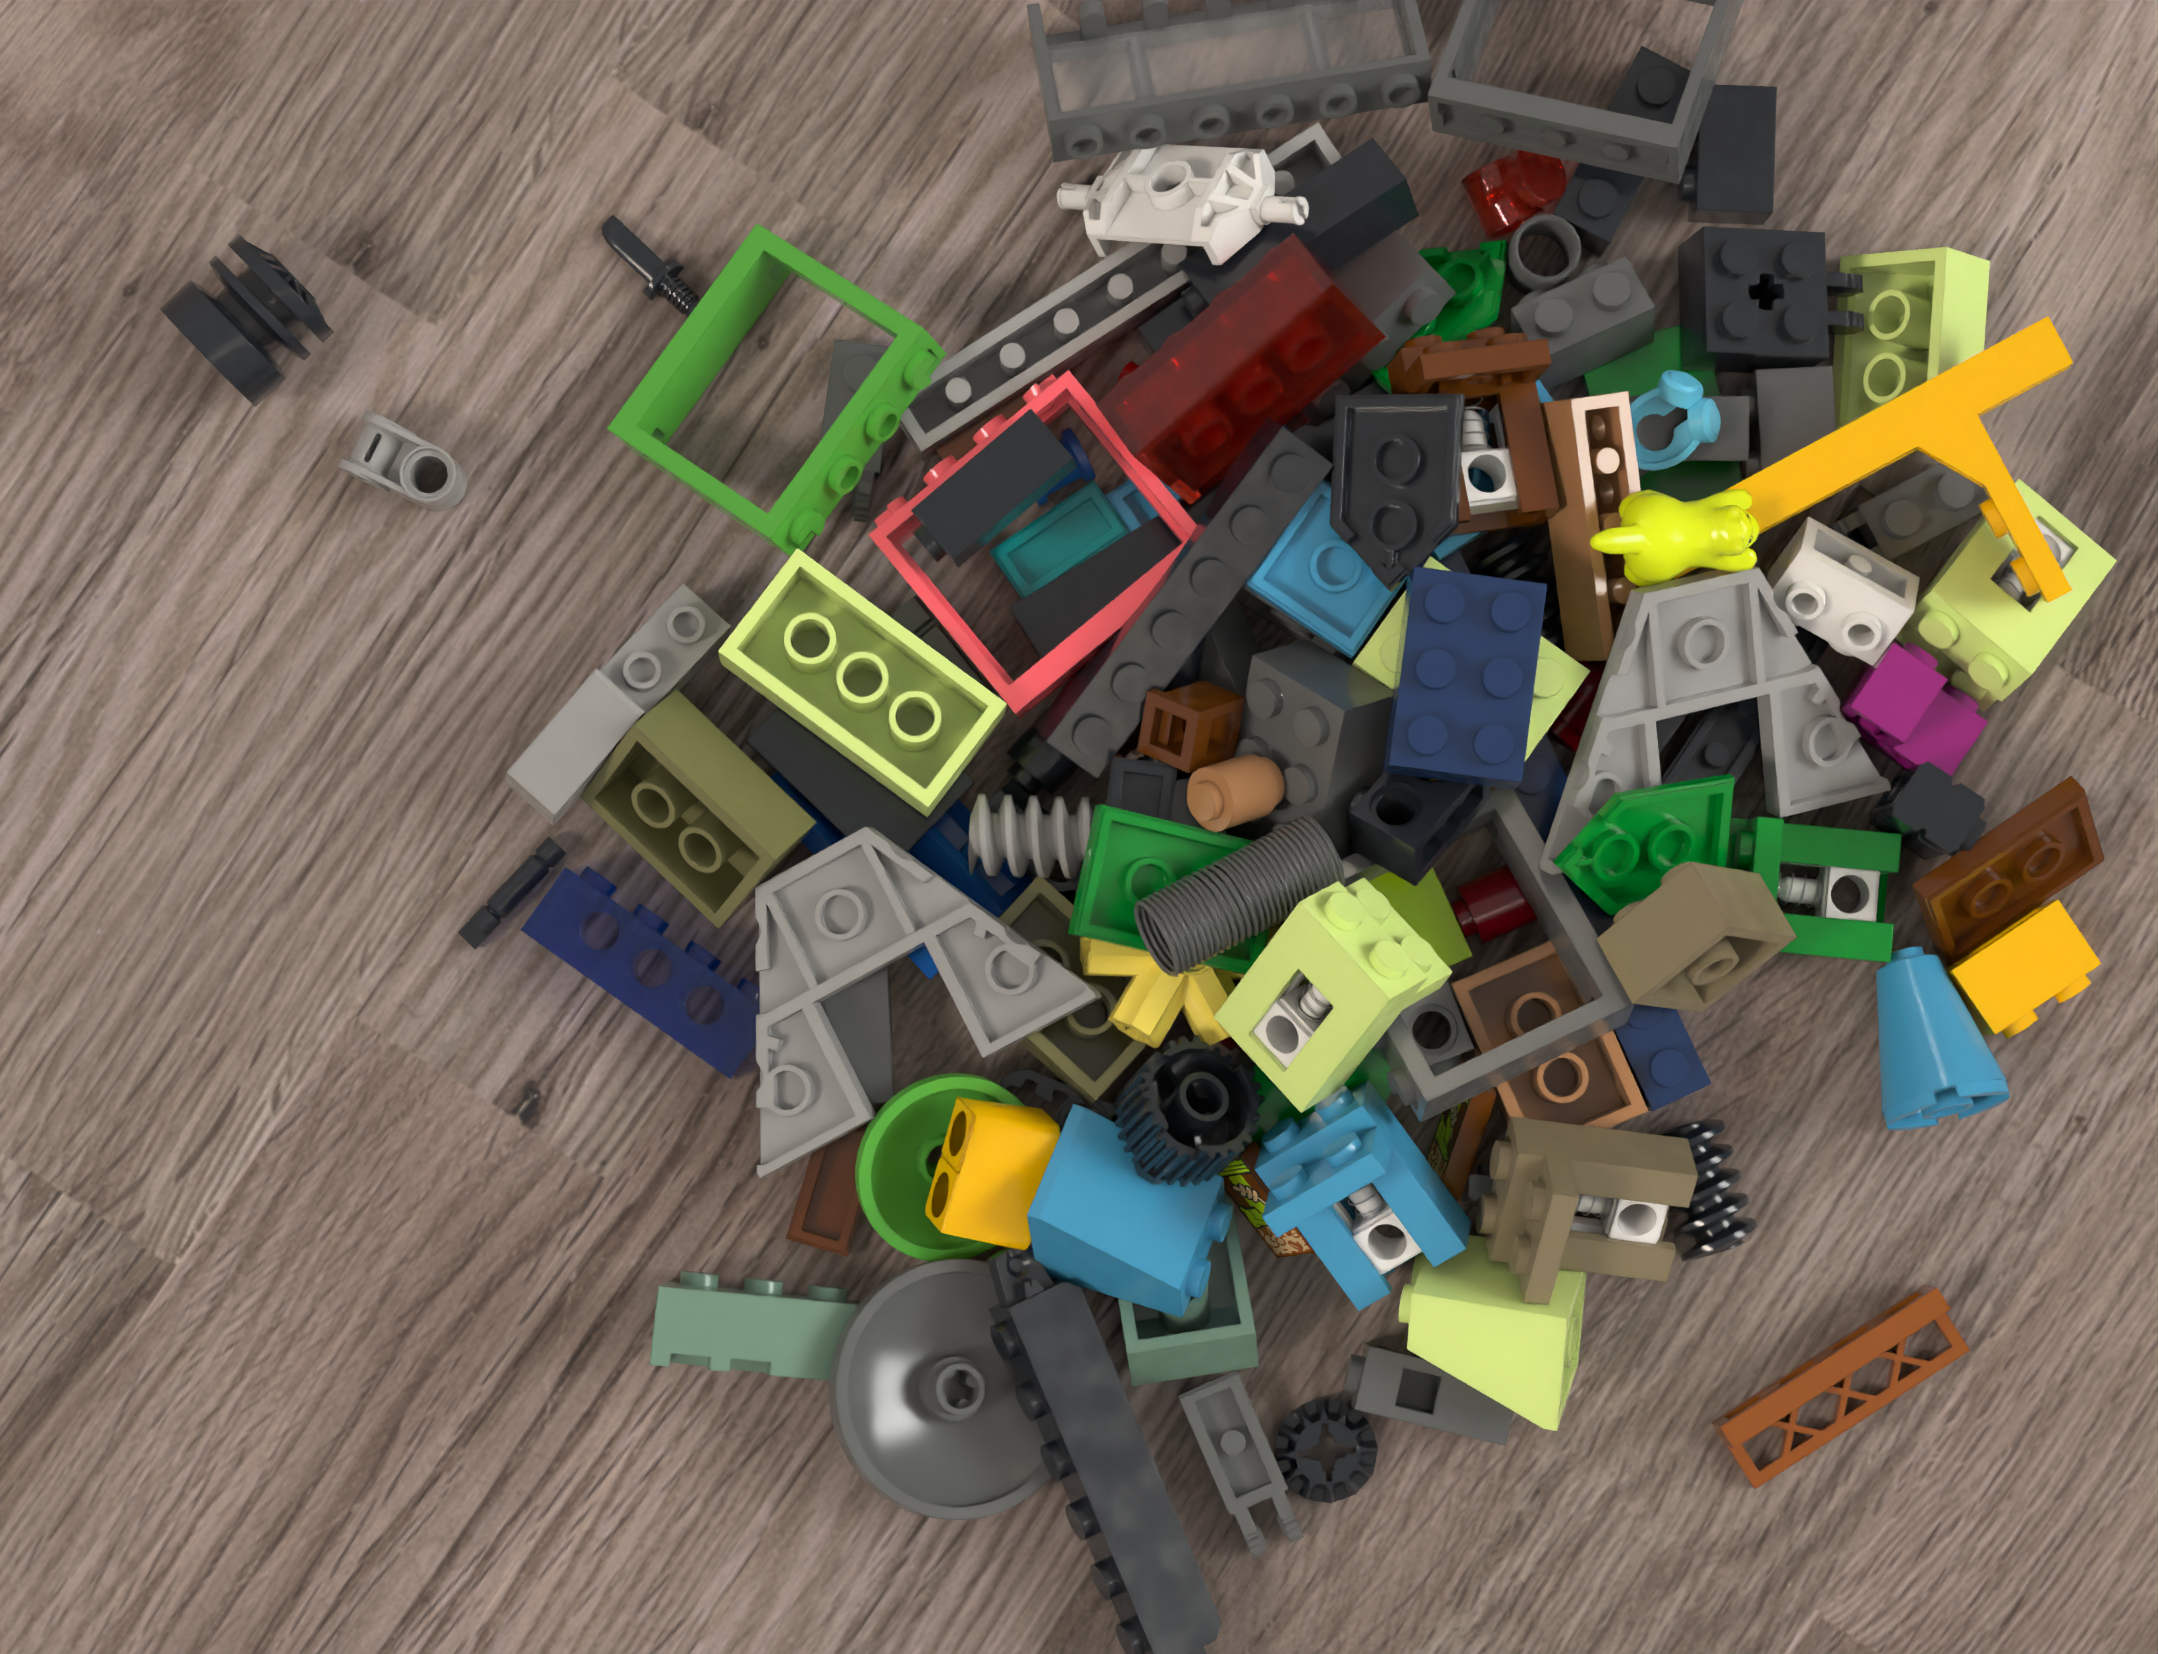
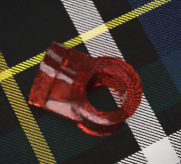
M1516 149L1511 155L1493 161L1462 179L1460 183L1486 238L1491 240L1517 230L1525 220L1535 215L1544 214L1543 206L1551 204L1565 192L1567 177L1566 170L1559 158Z

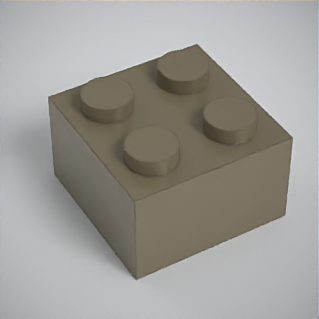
M1685 862L1669 870L1660 881L1662 886L1646 899L1631 903L1621 909L1614 916L1613 921L1615 924L1596 938L1632 1004L1703 1012L1797 938L1760 873L1696 862Z

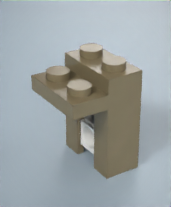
M1510 1116L1504 1141L1496 1140L1492 1148L1490 1177L1493 1179L1490 1195L1481 1194L1476 1210V1231L1485 1234L1489 1259L1492 1261L1508 1262L1510 1273L1518 1275L1523 1302L1549 1305L1559 1269L1667 1282L1676 1252L1674 1243L1662 1241L1668 1222L1670 1206L1689 1208L1698 1178L1689 1141L1686 1138Z

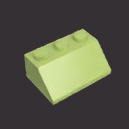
M1949 247L1840 256L1839 272L1862 275L1863 293L1855 294L1851 297H1838L1837 311H1853L1864 314V331L1848 335L1835 334L1833 384L1836 430L1984 351L1990 261Z

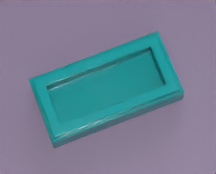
M1093 480L990 550L989 554L1022 600L1126 536L1130 531Z

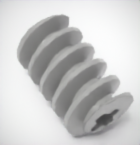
M978 794L971 813L969 826L968 859L970 875L974 872L977 862L981 858L986 874L988 876H997L1005 858H1007L1012 875L1015 877H1023L1030 860L1033 859L1038 876L1041 878H1048L1052 873L1056 860H1059L1064 877L1074 879L1082 861H1084L1094 814L1089 797H1082L1075 815H1069L1063 796H1056L1050 813L1043 814L1038 797L1030 795L1024 813L1020 814L1016 812L1011 795H1004L998 812L991 813L986 795Z

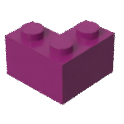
M1906 642L1903 648L1896 643H1892L1874 666L1868 663L1864 664L1841 697L1840 711L1846 721L1855 725L1861 735L1859 739L1904 770L1929 761L1952 776L1988 721L1975 713L1979 705L1966 693L1951 685H1946L1944 690H1942L1948 679L1935 671L1939 663L1933 656L1909 642Z

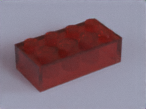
M1293 233L1280 245L1273 247L1265 253L1260 262L1232 287L1219 293L1213 299L1210 306L1181 331L1168 337L1162 347L1134 372L1121 378L1115 384L1112 391L1102 398L1096 406L1133 457L1191 505L1226 475L1229 467L1267 417L1282 426L1285 425L1384 340L1386 336L1350 290Z

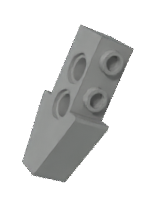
M683 583L600 670L596 668L510 767L506 773V784L549 823L554 825L581 799V794L633 724L676 689L681 692L718 654V650L728 639L731 626Z

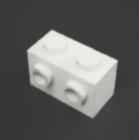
M1809 516L1773 564L1767 576V582L1773 590L1775 604L1780 610L1787 613L1794 626H1801L1826 640L1837 652L1845 656H1855L1872 666L1875 665L1914 613L1920 577Z

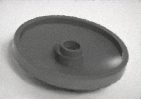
M972 1259L930 1261L907 1268L888 1278L872 1290L849 1317L840 1334L831 1362L829 1376L831 1418L836 1436L849 1463L858 1475L884 1499L902 1509L926 1517L948 1520H971L1001 1513L1030 1497L1051 1477L1041 1456L1040 1447L1045 1444L1037 1422L1036 1420L1030 1421L1026 1417L1017 1400L1015 1387L1020 1382L1011 1361H1005L1000 1356L991 1338L990 1327L995 1323L989 1308L999 1304L988 1262Z

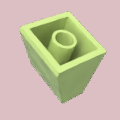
M1469 1235L1467 1249L1436 1267L1432 1266L1422 1252L1415 1257L1411 1284H1404L1399 1305V1322L1409 1323L1407 1349L1543 1429L1557 1431L1578 1367L1587 1272L1559 1269L1550 1303L1545 1305L1523 1302L1518 1275L1510 1273L1508 1262L1492 1261L1489 1259L1485 1237Z

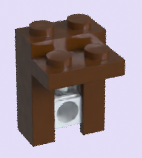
M1490 327L1473 331L1466 335V340L1443 342L1442 337L1439 335L1421 336L1406 341L1403 344L1404 348H1400L1387 366L1392 394L1465 395L1458 527L1448 537L1544 524L1560 508L1536 381L1552 364L1547 338L1528 341L1526 332L1505 334L1504 329L1501 327ZM1488 439H1490L1491 446L1487 444ZM1477 468L1485 471L1493 481L1494 492L1487 493L1476 489L1469 480L1468 469Z

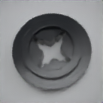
M1333 1399L1313 1400L1293 1410L1280 1426L1275 1440V1459L1286 1484L1303 1498L1333 1503L1356 1495L1373 1475L1378 1451L1374 1432L1367 1419L1349 1404ZM1323 1423H1327V1432L1331 1433L1334 1444H1344L1345 1448L1354 1447V1452H1344V1456L1334 1458V1468L1330 1469L1331 1478L1326 1479L1325 1470L1322 1469L1319 1459L1309 1458L1308 1455L1298 1456V1451H1308L1309 1447L1319 1444V1435L1322 1434Z

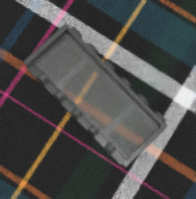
M1085 0L1078 7L1080 30L1045 36L1040 4L1027 5L1031 44L1053 163L1073 159L1084 160L1098 155L1134 149H1152L1159 145L1196 139H1214L1227 134L1264 128L1275 129L1288 124L1325 118L1336 119L1350 114L1387 108H1404L1412 104L1428 102L1427 95L1431 87V58L1416 0H1263L1239 5H1231V0H1204L1205 10L1169 16L1167 0H1141L1142 20L1109 26L1106 24L1103 3L1100 0Z

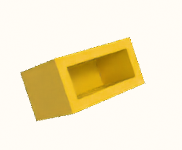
M2057 899L2043 902L1945 969L1982 1036L1996 1035L2001 1031L2004 1037L2008 1039L2037 1021L2038 1016L2033 1009L2054 996L2060 1004L2088 987L2091 981L2086 974L2102 963Z

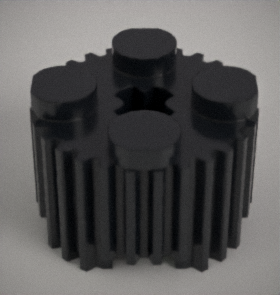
M1194 1035L1189 1041L1185 1036L1180 1037L1176 1043L1171 1040L1159 1052L1156 1051L1123 1086L1114 1102V1113L1119 1117L1115 1121V1126L1122 1128V1131L1117 1135L1118 1139L1126 1141L1127 1145L1123 1148L1125 1153H1133L1134 1156L1131 1161L1134 1163L1138 1176L1151 1184H1161L1167 1181L1168 1185H1173L1178 1180L1181 1187H1186L1190 1182L1196 1186L1203 1180L1206 1182L1210 1181L1245 1150L1253 1140L1251 1137L1258 1130L1255 1123L1260 1119V1114L1256 1111L1265 1101V1096L1257 1092L1262 1088V1085L1253 1080L1256 1072L1254 1070H1247L1240 1063L1233 1065L1231 1063L1232 1056L1230 1054L1225 1057L1221 1056L1219 1047H1215L1212 1051L1209 1050L1208 1047L1210 1045L1201 1042L1197 1035Z

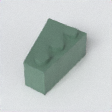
M681 1271L680 1282L668 1281L658 1286L649 1365L669 1367L670 1363L706 1366L708 1370L730 1372V1369L767 1373L770 1376L829 1381L831 1362L840 1334L849 1317L860 1304L859 1301L846 1300V1288L809 1285L808 1296L782 1293L783 1281L761 1278H745L744 1289L718 1286L719 1274L697 1271Z

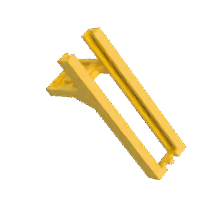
M2049 316L1726 490L1745 489L1752 496V505L1746 512L1755 517L1759 525L1758 535L1919 450L1985 490L1989 499L1978 506L1995 538L1999 539L2008 534L2020 557L2009 563L2027 597L2040 592L2043 600L2049 603L2072 591V588L1979 417L2068 370L2074 362ZM1699 567L1687 568L1674 578L1678 579Z

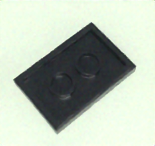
M779 707L746 740V744L842 836L846 838L864 827H873L907 853L975 784V781L963 771L927 818Z

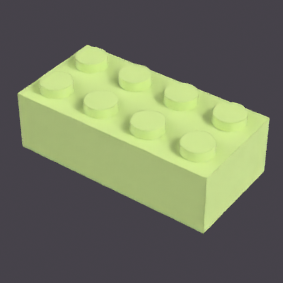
M798 548L718 650L720 662L724 667L927 818L1003 719L1006 712V702Z

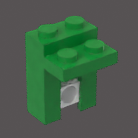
M1755 817L1748 820L1731 818L1726 868L1760 873L1776 902L1778 896L1783 906L1791 902L1795 907L1802 903L1806 904L1808 908L1814 905L1816 909L1815 916L1783 913L1797 938L1781 949L1778 954L1872 963L1891 962L1894 924L1884 923L1888 874L1889 872H1899L1902 834L1784 823V819ZM1780 865L1819 868V875L1816 879H1808L1806 874L1804 878L1794 877V873H1792V877L1786 876L1781 879V872L1779 870ZM1840 877H1847L1853 880L1860 890V902L1856 909L1850 913L1840 911L1834 905L1831 898L1832 887Z

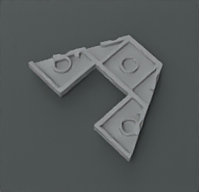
M1754 566L1752 570L1741 572L1715 570L1631 589L1539 862L1541 870L1551 875L1562 873L1553 861L1615 792L1662 785L1656 721L1757 697L1767 813L1782 818L1891 790L1888 779L1879 775L1858 739L1861 735L1853 723L1846 721L1840 711V700L1820 667L1811 663L1795 637L1798 631L1787 613L1780 610L1775 604L1773 590L1760 568Z
M864 827L755 887V918L759 923V940L755 945L756 971H759L760 1014L756 1015V1062L760 1066V1087L756 1091V1108H760L761 1165H757L759 1178L768 1177L871 1122L875 1118L876 1113L820 1003L825 999L926 945L982 1058H990L1102 997L1100 992L876 829Z

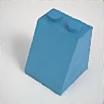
M1073 1104L1027 1214L1034 1259L1042 1264L1051 1278L1183 1318L1191 1296L1201 1298L1206 1288L1211 1270V1261L1206 1260L1212 1242H1223L1230 1226L1233 1206L1226 1204L1224 1178L1215 1175L1208 1182L1203 1180L1196 1186L1190 1182L1186 1187H1181L1178 1180L1173 1185H1168L1167 1181L1161 1184H1151L1138 1176L1134 1163L1131 1161L1134 1156L1133 1153H1125L1123 1150L1127 1143L1125 1140H1119L1117 1136L1122 1131V1128L1116 1127L1113 1121L1085 1107Z

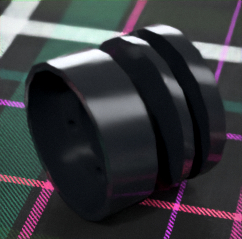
M238 234L227 244L248 265L237 277L215 256L209 264L224 286V289L216 297L199 284L190 280L160 310L202 355L256 407L285 379L282 369L270 354L273 349L280 344L293 355L305 360L311 353L291 332L303 322L323 343L334 331L325 322L314 296L272 253L269 254L254 246Z

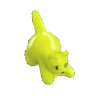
M1649 489L1628 495L1618 508L1619 515L1622 518L1621 527L1606 529L1595 534L1590 540V545L1594 550L1603 553L1623 554L1626 561L1624 564V575L1628 580L1638 586H1649L1669 581L1687 568L1703 567L1731 572L1752 570L1757 562V555L1749 547L1758 537L1759 525L1755 517L1746 512L1752 505V496L1745 489H1730L1703 499L1682 502Z

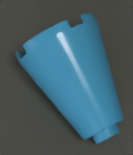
M1909 947L1892 952L1891 962H1888L1886 966L1876 971L1881 1110L1887 1129L1890 1131H1905L1939 1125L1937 1118L1958 1113L1959 1119H1963L2006 1102L2010 1098L2007 1086L2008 1081L1938 955H1924L1922 947Z

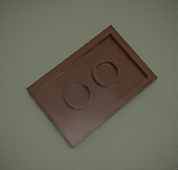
M2072 776L2068 777L1980 837L1969 851L1961 850L1912 884L1935 952L1948 966L1956 963L2103 862L2105 858L2085 789Z

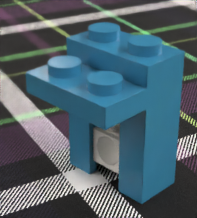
M1369 1080L1352 1090H1349L1347 1086H1342L1339 1091L1317 1103L1315 1112L1297 1123L1293 1118H1288L1273 1126L1261 1139L1262 1145L1254 1169L1269 1189L1262 1215L1264 1221L1277 1238L1297 1227L1358 1311L1390 1294L1392 1286L1385 1276L1394 1272L1396 1267L1423 1252L1432 1266L1436 1267L1467 1249L1471 1226L1468 1216ZM1382 1224L1394 1225L1404 1235L1388 1238L1378 1233L1375 1227Z

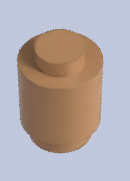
M1245 754L1197 769L1191 775L1188 782L1187 804L1191 814L1202 827L1213 832L1222 831L1269 815L1284 796V779L1280 769L1271 759L1254 754Z

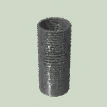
M1301 816L1300 819H1295V821L1289 822V824L1278 828V830H1274L1266 836H1261V839H1256L1255 842L1244 845V848H1239L1237 851H1233V853L1212 862V864L1205 865V868L1198 869V872H1192L1191 875H1186L1181 880H1176V883H1170V886H1165L1164 889H1159L1158 892H1153V894L1136 901L1134 907L1135 922L1146 948L1157 965L1167 975L1178 977V974H1183L1184 971L1195 968V965H1201V962H1206L1207 959L1218 956V953H1223L1224 949L1230 950L1231 946L1243 943L1244 939H1250L1251 935L1257 936L1258 933L1268 930L1269 927H1274L1275 924L1285 921L1297 904L1307 897L1337 881L1344 886V869L1334 844L1325 830L1311 817Z

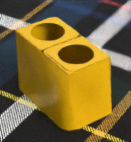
M957 1097L941 1151L942 1155L938 1161L925 1207L926 1216L941 1233L1026 1250L1031 1243L1027 1214L1060 1137L1059 1125L1041 1108Z

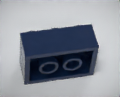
M1414 566L1407 579L1383 772L1514 790L1522 783L1547 584Z

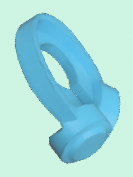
M1676 370L1665 371L1657 387L1641 394L1630 403L1637 464L1640 469L1656 471L1672 467L1685 460L1700 443H1713L1719 435L1721 418L1716 403L1713 399L1703 398L1702 384L1688 373ZM1676 407L1688 409V418L1673 429L1674 437L1668 447L1662 450H1651L1640 443L1637 437V426L1643 417L1650 414L1665 416Z

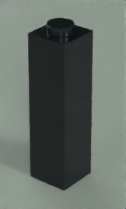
M1373 138L1283 196H1302L1306 198L1309 213L1307 219H1304L1305 223L1303 225L1278 222L1264 225L1255 237L1222 265H1213L1204 247L1178 263L1189 287L1180 293L1181 297L1195 320L1201 326L1211 321L1224 340H1228L1419 216L1406 178Z

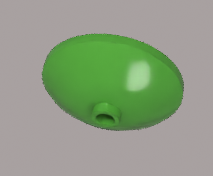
M946 1073L931 1076L909 1085L889 1099L877 1112L861 1140L855 1165L856 1191L861 1208L875 1231L888 1244L908 1256L925 1261L968 1259L996 1246L991 1243L941 1233L925 1214L927 1199L938 1161L928 1163V1156L934 1148L944 1144L957 1097L1024 1106L1006 1088L982 1076L965 1073Z

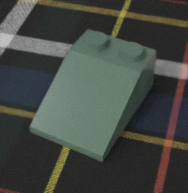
M1225 1192L1226 1204L1233 1206V1201ZM1234 1207L1230 1226L1223 1242L1213 1241L1206 1260L1211 1261V1270L1204 1293L1201 1298L1191 1296L1183 1318L1118 1298L1132 1386L1259 1366L1256 1330Z

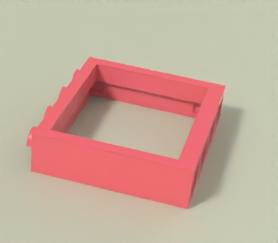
M1069 370L1058 379L1051 374L1039 385L1035 383L1023 395V399L1027 404L1008 420L1003 414H1000L986 423L974 435L973 440L977 445L958 461L953 455H950L935 465L923 478L928 486L910 501L900 496L887 505L888 509L873 520L878 527L868 534L1019 719L1078 672L1117 633L1162 578L1197 526ZM1070 407L1182 544L1013 681L902 544L913 536L912 532L922 525L911 510L1029 409H1032L1047 426Z

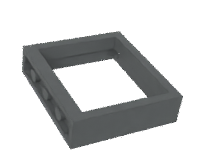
M1463 0L1427 95L1432 131L1680 184L1744 0H1685L1714 7L1672 124L1471 82L1501 0Z
M1492 789L1491 798L1456 840L1486 827L1586 1005L1437 1076L1433 1075L1399 1014L1371 1051L1380 1049L1391 1071L1387 1072V1080L1393 1095L1399 1094L1405 1107L1411 1105L1420 1123L1627 1024L1635 1005L1632 1004L1596 940L1598 935L1562 873L1551 875L1540 869L1539 862L1545 848V843L1515 791L1511 789ZM1358 853L1341 860L1345 874L1344 887L1362 878L1369 882L1390 872Z

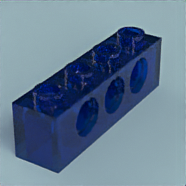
M586 866L580 875L565 867L521 928V931L726 1077L736 1079L756 1050V1015L760 1014V988L745 977H742L737 986H735L715 972L722 961L693 940H690L684 949L663 935L670 924L641 903H638L632 912L611 898L618 887L589 866ZM610 914L618 923V938L611 947L604 950H596L587 940V925L596 915ZM653 950L664 952L671 962L669 978L665 983L657 987L645 985L638 975L640 959L646 953ZM704 987L715 988L721 994L724 1001V1009L721 1016L710 1024L697 1022L691 1015L689 1007L693 994Z

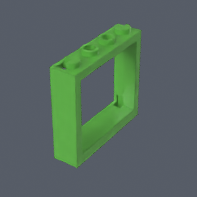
M757 223L607 429L635 454L788 557H791L797 548L803 552L815 535L820 536L825 520L841 498L856 487L861 479L865 465L881 443L887 441L896 432L901 416L919 391L933 381L930 376L947 353L923 327ZM790 273H793L895 339L769 513H766L666 446V443Z

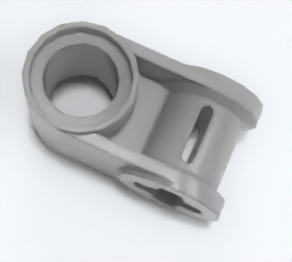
M365 410L361 418L365 426L349 458H341L337 468L373 487L388 493L391 491L429 510L445 511L458 505L465 496L467 489L466 473L462 466L443 449L417 437L416 434L395 422ZM434 464L445 465L448 477L444 486L435 493H423L419 483L423 471Z

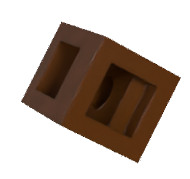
M1205 680L1166 693L1156 688L1148 690L1137 751L1187 773L1235 757L1245 697Z

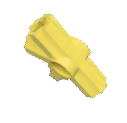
M1279 924L1270 927L1266 946L1279 930ZM1080 937V961L1083 967V975L1132 977L1108 1018L1118 1030L1136 1041L1157 1048L1161 1045L1181 1010L1194 1035L1199 1036L1201 1042L1212 1046L1230 1036L1214 1019V1016L1236 986L1232 980H1241L1244 975L1204 965H1195V968H1190L1189 971L1178 974V977H1172L1161 970L1148 952Z

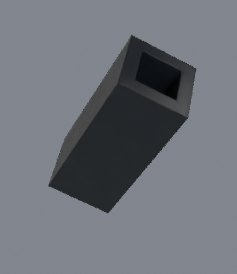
M1029 409L911 510L916 519L922 524L912 533L937 563L948 555L959 568L1077 467L1074 458L1034 411Z

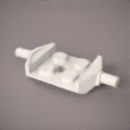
M1165 144L1152 149L1118 152L1105 174L1097 176L1092 185L1065 182L1061 184L1062 189L1059 188L1057 192V202L1062 210H1083L1086 234L1099 257L1108 256L1111 251L1110 247L1115 240L1203 246L1212 264L1222 265L1255 237L1264 225H1268L1271 222L1303 225L1305 223L1304 219H1307L1309 213V206L1305 197L1274 196L1275 171L1264 149Z

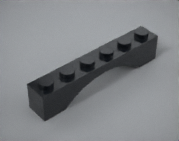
M1267 417L1229 467L1202 519L1159 582L1117 633L1090 661L1072 676L1036 724L1035 728L1043 739L1092 776L1098 778L1142 720L1147 691L1154 688L1160 691L1165 690L1333 467V464L1285 427Z

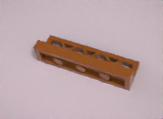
M1923 1285L1711 1422L1752 1488L1757 1489L1970 1351L1946 1314L1951 1308L1937 1287ZM1932 1321L1949 1345L1927 1360L1903 1355L1907 1337ZM1894 1346L1893 1353L1887 1352V1350ZM1876 1357L1891 1360L1887 1384L1884 1388L1873 1395L1850 1390L1853 1372ZM1902 1362L1917 1365L1899 1377ZM1841 1381L1840 1387L1833 1386ZM1824 1391L1838 1394L1831 1422L1820 1429L1796 1424L1800 1406ZM1848 1397L1864 1400L1845 1412ZM1787 1415L1786 1422L1780 1421V1419ZM1769 1426L1784 1429L1779 1455L1757 1469L1742 1444ZM1794 1431L1809 1435L1791 1447Z

